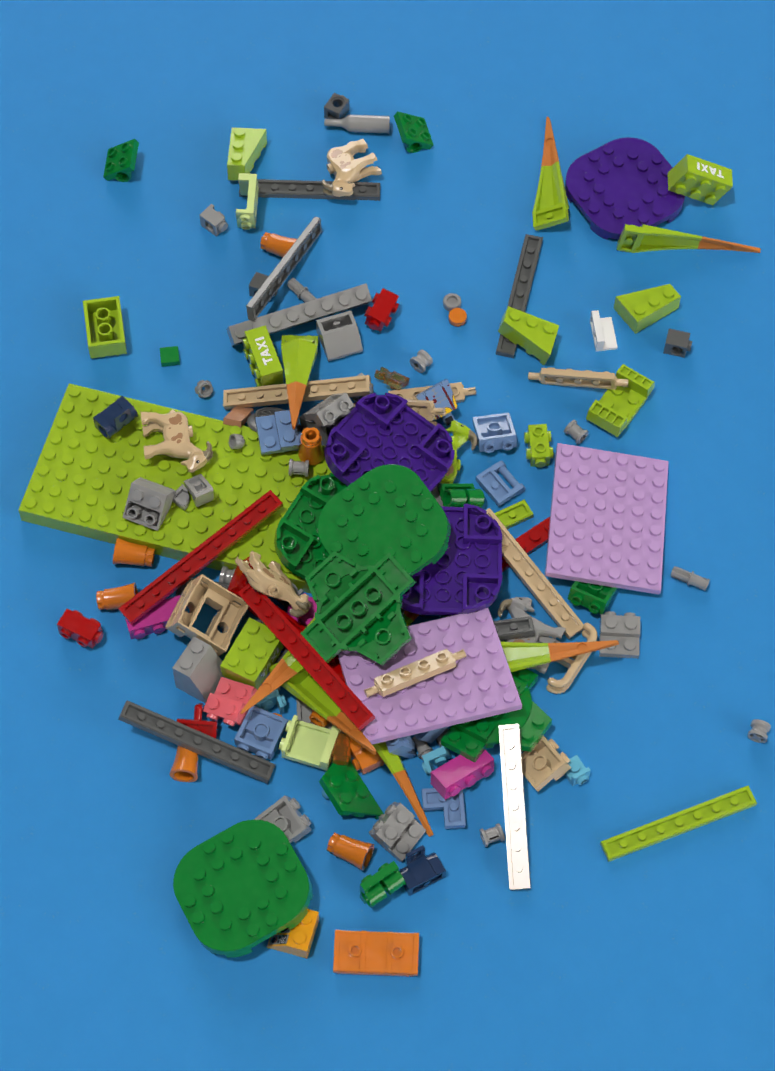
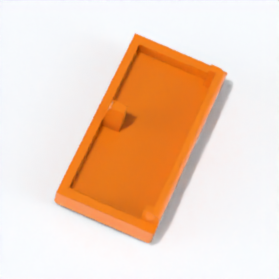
M335 930L333 973L418 976L419 933Z

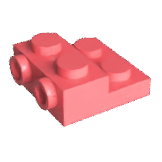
M221 677L215 693L209 694L203 712L207 714V718L213 721L221 719L224 724L234 727L235 724L241 726L248 710L243 714H240V712L257 689L253 686Z

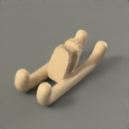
M585 623L582 636L587 639V642L596 641L597 631L595 627L590 623ZM592 652L571 657L574 660L569 658L557 660L558 663L567 667L568 671L560 680L552 677L547 680L548 685L546 686L547 691L554 694L565 692Z

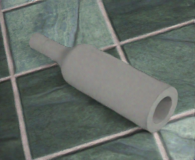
M351 114L342 119H325L324 126L342 127L349 132L389 133L390 116Z

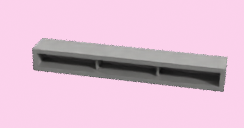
M366 283L257 317L254 321L248 320L229 326L226 330L231 345L235 346L243 343L242 340L245 339L244 331L266 325L270 335L369 304L372 298Z

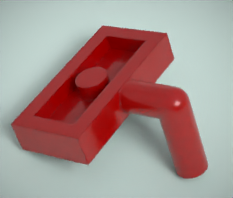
M203 703L195 705L194 719H177V722L217 739L218 721L202 720Z

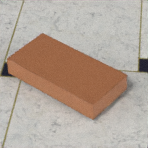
M235 407L223 418V424L239 426L241 428L247 422L248 417L254 414V409Z

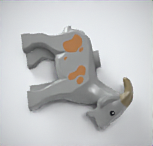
M515 597L502 601L498 609V616L501 617L505 610H509L512 619L530 616L525 611H535L531 607V598ZM532 617L535 636L506 640L507 642L560 643V641L556 640V637L561 639L566 628H554ZM550 663L530 667V669H536L545 674Z

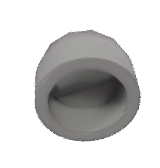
M230 435L229 446L231 449H240L244 446L245 440L242 435Z

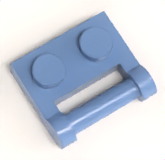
M503 461L497 462L476 476V481L498 507L516 495L522 494L526 489L507 470L506 464ZM497 472H500L504 476V478L513 487L512 489H510L506 485V483L500 478Z

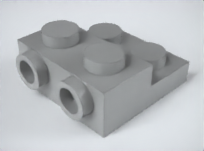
M347 393L332 394L303 415L307 421L314 420L318 427L325 426L327 428L335 423L337 417L347 415L350 412L349 409L354 404Z
M612 611L605 612V615L601 614L599 641L617 640L619 644L599 650V657L639 659L640 616H636L635 613L631 612L625 613L624 616L616 615Z
M283 796L253 819L268 821L276 825L284 832L290 843L299 841L312 831L309 827L311 824L310 819L305 814L302 815L298 810L301 808L298 801L288 796Z
M392 803L385 810L386 815L382 820L379 819L372 828L374 830L370 835L399 862H402L405 859V855L412 850L426 829L414 819L415 816L404 805Z

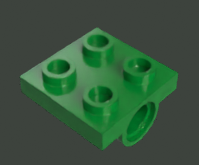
M397 111L394 119L407 151L416 153L422 148L430 150L433 142L425 118Z
M136 139L108 149L103 175L107 181L111 179H116L120 182L130 181L132 171L135 169L139 142Z
M441 483L438 486V491L445 507H463L464 504H471L481 508L484 504L483 491L475 489L473 484Z
M394 861L390 864L385 863L379 867L377 873L372 876L369 874L361 880L360 898L364 904L367 903L372 908L387 898L386 892L391 895L406 884L397 864Z

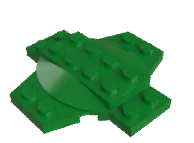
M334 551L305 577L312 597L317 604V611L315 612V620L300 634L327 664L343 650L357 651L383 666L412 639L401 613L402 595L416 582L390 553L386 554L374 566H360Z
M528 669L511 672L522 703V709L452 725L441 739V745L476 762L486 748H494L495 744L500 743L498 725L519 724L521 750L531 752L552 725V719L531 698L530 689L537 682L538 674Z

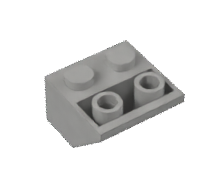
M352 311L316 320L317 334L328 362L363 352L358 327Z
M141 477L131 483L122 518L158 531L171 507L175 490Z

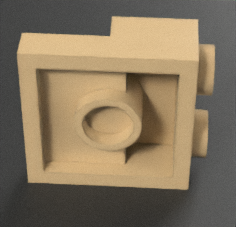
M544 735L531 752L524 751L522 753L523 775L537 791H540L553 778L557 781L571 769V766L568 764L571 760L564 752L559 753L557 751L559 746L552 738L548 740Z

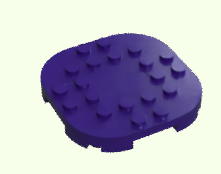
M626 137L610 141L577 158L570 165L566 174L565 191L569 202H574L590 222V229L606 240L608 238L619 240L625 224L638 227L644 224L655 227L665 221L668 223L672 222L680 214L685 199L684 195L668 190V172L673 167L655 146L638 138Z
M372 393L358 400L347 416L336 427H333L327 439L324 454L330 471L347 486L376 467L395 464L414 471L428 490L432 492L446 476L453 462L455 450L452 447L453 440L441 424L433 425L408 407L406 399L391 393H385V395Z
M464 504L463 507L441 506L448 517L451 527L448 541L449 546L444 555L435 564L431 562L411 576L416 583L402 595L401 608L415 614L451 616L470 614L488 608L498 597L502 583L503 539L500 526L495 519L493 520L487 514L486 510L471 504Z

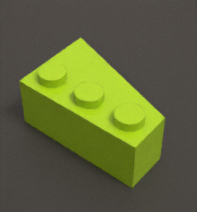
M232 127L227 161L228 180H238L239 173L250 174L256 159H259L262 149L267 145V129Z
M671 284L616 296L614 310L636 334L678 309L681 295Z
M508 306L501 319L498 332L515 345L519 344L526 349V353L534 355L541 360V364L545 365L551 355L559 325Z

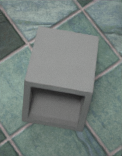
M193 637L172 668L176 688L206 703L210 693H215L220 678L224 677L220 668L222 660L211 645Z

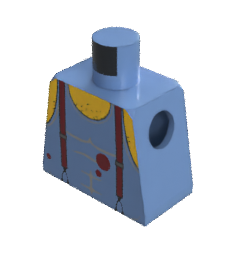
M448 379L440 381L415 396L417 400L434 401L435 408L446 409L445 416L435 415L434 420L442 418L445 426L450 425L455 420L451 411L458 407Z

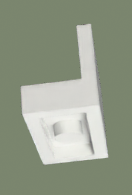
M599 310L591 311L590 325L595 350H616L618 346L612 317L600 318Z

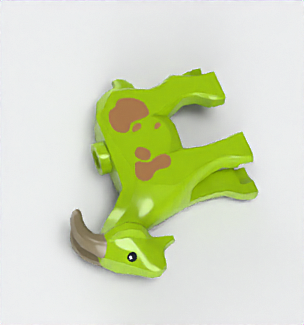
M453 420L450 428L446 429L447 432L453 434L451 438L453 440L452 447L455 450L454 459L448 473L438 486L441 483L453 484L457 471H460L461 462L460 459H457V450L469 440L472 444L471 450L473 451L478 442L477 435L467 426L456 420Z

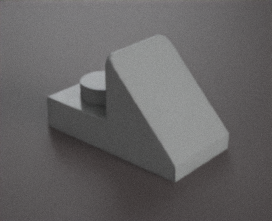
M202 474L184 481L185 487L191 493L196 507L214 499L213 487Z

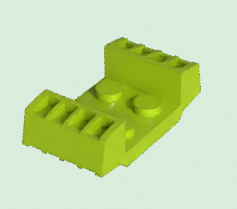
M624 364L617 370L616 377L618 379H628V387L617 386L615 390L607 389L599 401L595 400L586 417V420L591 421L616 437L629 425L655 387L654 381Z

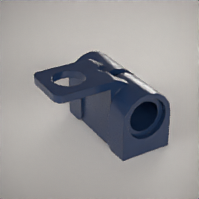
M121 396L102 412L94 416L93 420L95 428L104 437L109 439L137 418L138 413L131 403Z
M424 845L405 855L406 867L399 870L406 882L404 888L409 896L445 878L446 870L435 852L425 856Z

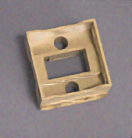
M201 574L187 584L165 628L179 637L185 635L190 639L196 637L211 645L219 656L227 651L230 640L242 616L247 611L248 605L239 596ZM204 603L215 610H219L213 617L205 634L192 627ZM186 606L189 608V613L185 611ZM217 626L222 628V633L218 631Z

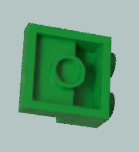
M575 581L570 588L567 599L571 600V603L575 606L582 605L588 608L593 614H604L618 588Z

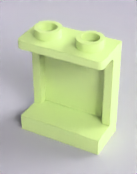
M239 173L240 194L246 195L248 198L246 209H236L237 226L244 230L256 228L259 193L257 174Z
M294 715L292 721L288 720L285 730L287 732L286 738H282L279 745L282 758L327 771L340 738V729L333 725L331 729L300 721L298 716Z

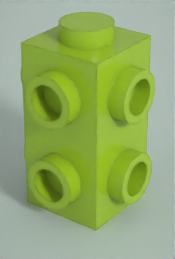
M547 424L528 425L527 432H524L525 444L528 443L526 459L530 460L531 467L542 468L549 466L550 458H553V447H549L551 431H547Z

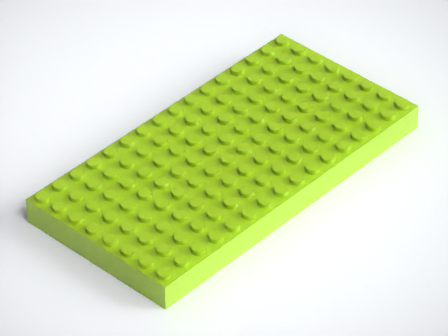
M68 384L18 509L21 521L116 544L117 538L153 548L156 555L180 561L271 490L283 503V507L206 567L221 571L222 567L226 566L233 570L237 567L235 563L237 557L244 560L250 556L251 551H254L261 555L260 561L267 569H270L268 565L271 561L279 563L281 571L298 588V591L302 589L304 592L311 594L306 580L288 570L280 561L275 550L274 538L281 518L287 512L302 486L314 476L332 473L327 466L325 456L319 464L309 465L308 477L295 474L289 476L290 459L301 461L298 456L299 450L261 455L258 434L250 427L242 426L240 428L239 426L223 424L222 420L127 397L124 398L135 408L138 417L107 439L95 428L93 417L121 396ZM171 410H175V412L183 413L187 417L188 426H192L193 437H190V442L195 447L205 451L207 449L206 442L209 441L212 445V459L204 467L192 473L188 472L186 466L181 465L182 461L188 460L186 458H173L158 454L150 459H145L144 446L157 445L164 441L163 433L158 431L152 432L147 437L143 436V426H147V424L142 425L141 412L167 414ZM231 434L243 436L245 444L242 448H230L229 437ZM202 474L213 487L214 499L199 507L195 506L189 491V505L185 511L172 502L158 531L122 518L131 483L140 477L176 491L182 484L185 486V480Z

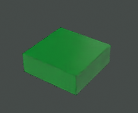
M178 346L160 348L162 367L180 365Z

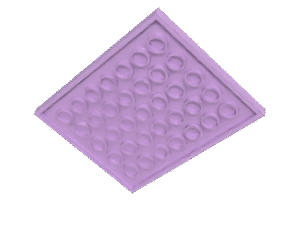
M557 443L545 576L660 594L668 461Z
M484 608L470 614H458L407 626L412 639L383 666L357 651L342 650L338 654L346 685L375 716V719L361 730L371 744L522 709V703L489 608ZM444 649H448L451 653L464 649L466 657L456 661V667L384 697L377 693L367 698L364 693V689L375 686L374 678Z

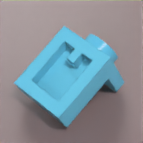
M278 689L256 704L258 708L263 710H269L274 705H277L280 714L284 713V706H287L284 695H280Z
M442 746L422 755L424 760L422 767L426 774L431 775V771L435 770V765H443L448 759L452 758L449 750Z
M578 755L570 758L571 761L568 763L571 769L564 774L572 786L576 784L582 785L587 782L591 772L589 767L586 768Z

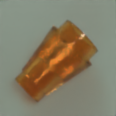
M338 734L331 755L334 764L348 765L349 760H351L350 737L347 734Z

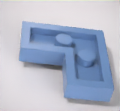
M435 788L422 789L423 811L443 810L445 829L465 828L463 789L456 796H451L446 800Z

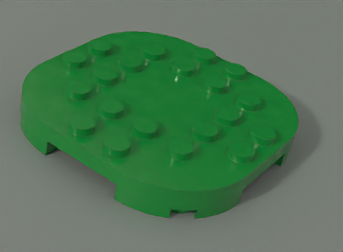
M389 464L370 470L333 496L326 503L320 514L318 534L329 555L335 551L360 566H374L386 554L390 553L407 573L413 576L431 562L435 564L444 555L449 546L448 541L451 527L444 510L420 477L407 467Z
M333 473L314 476L302 486L287 512L281 518L275 532V550L280 561L288 570L306 580V576L329 556L319 538V517L326 503L347 487Z
M264 820L239 822L192 848L179 862L173 879L175 896L200 943L211 953L225 955L227 958L247 955L253 952L252 947L286 928L291 930L296 927L308 913L307 908L313 897L311 881L288 838L279 827Z

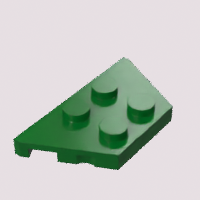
M344 751L341 752L320 779V785L339 815H354L356 817L370 815L375 816V819H379V816L383 814L382 810Z

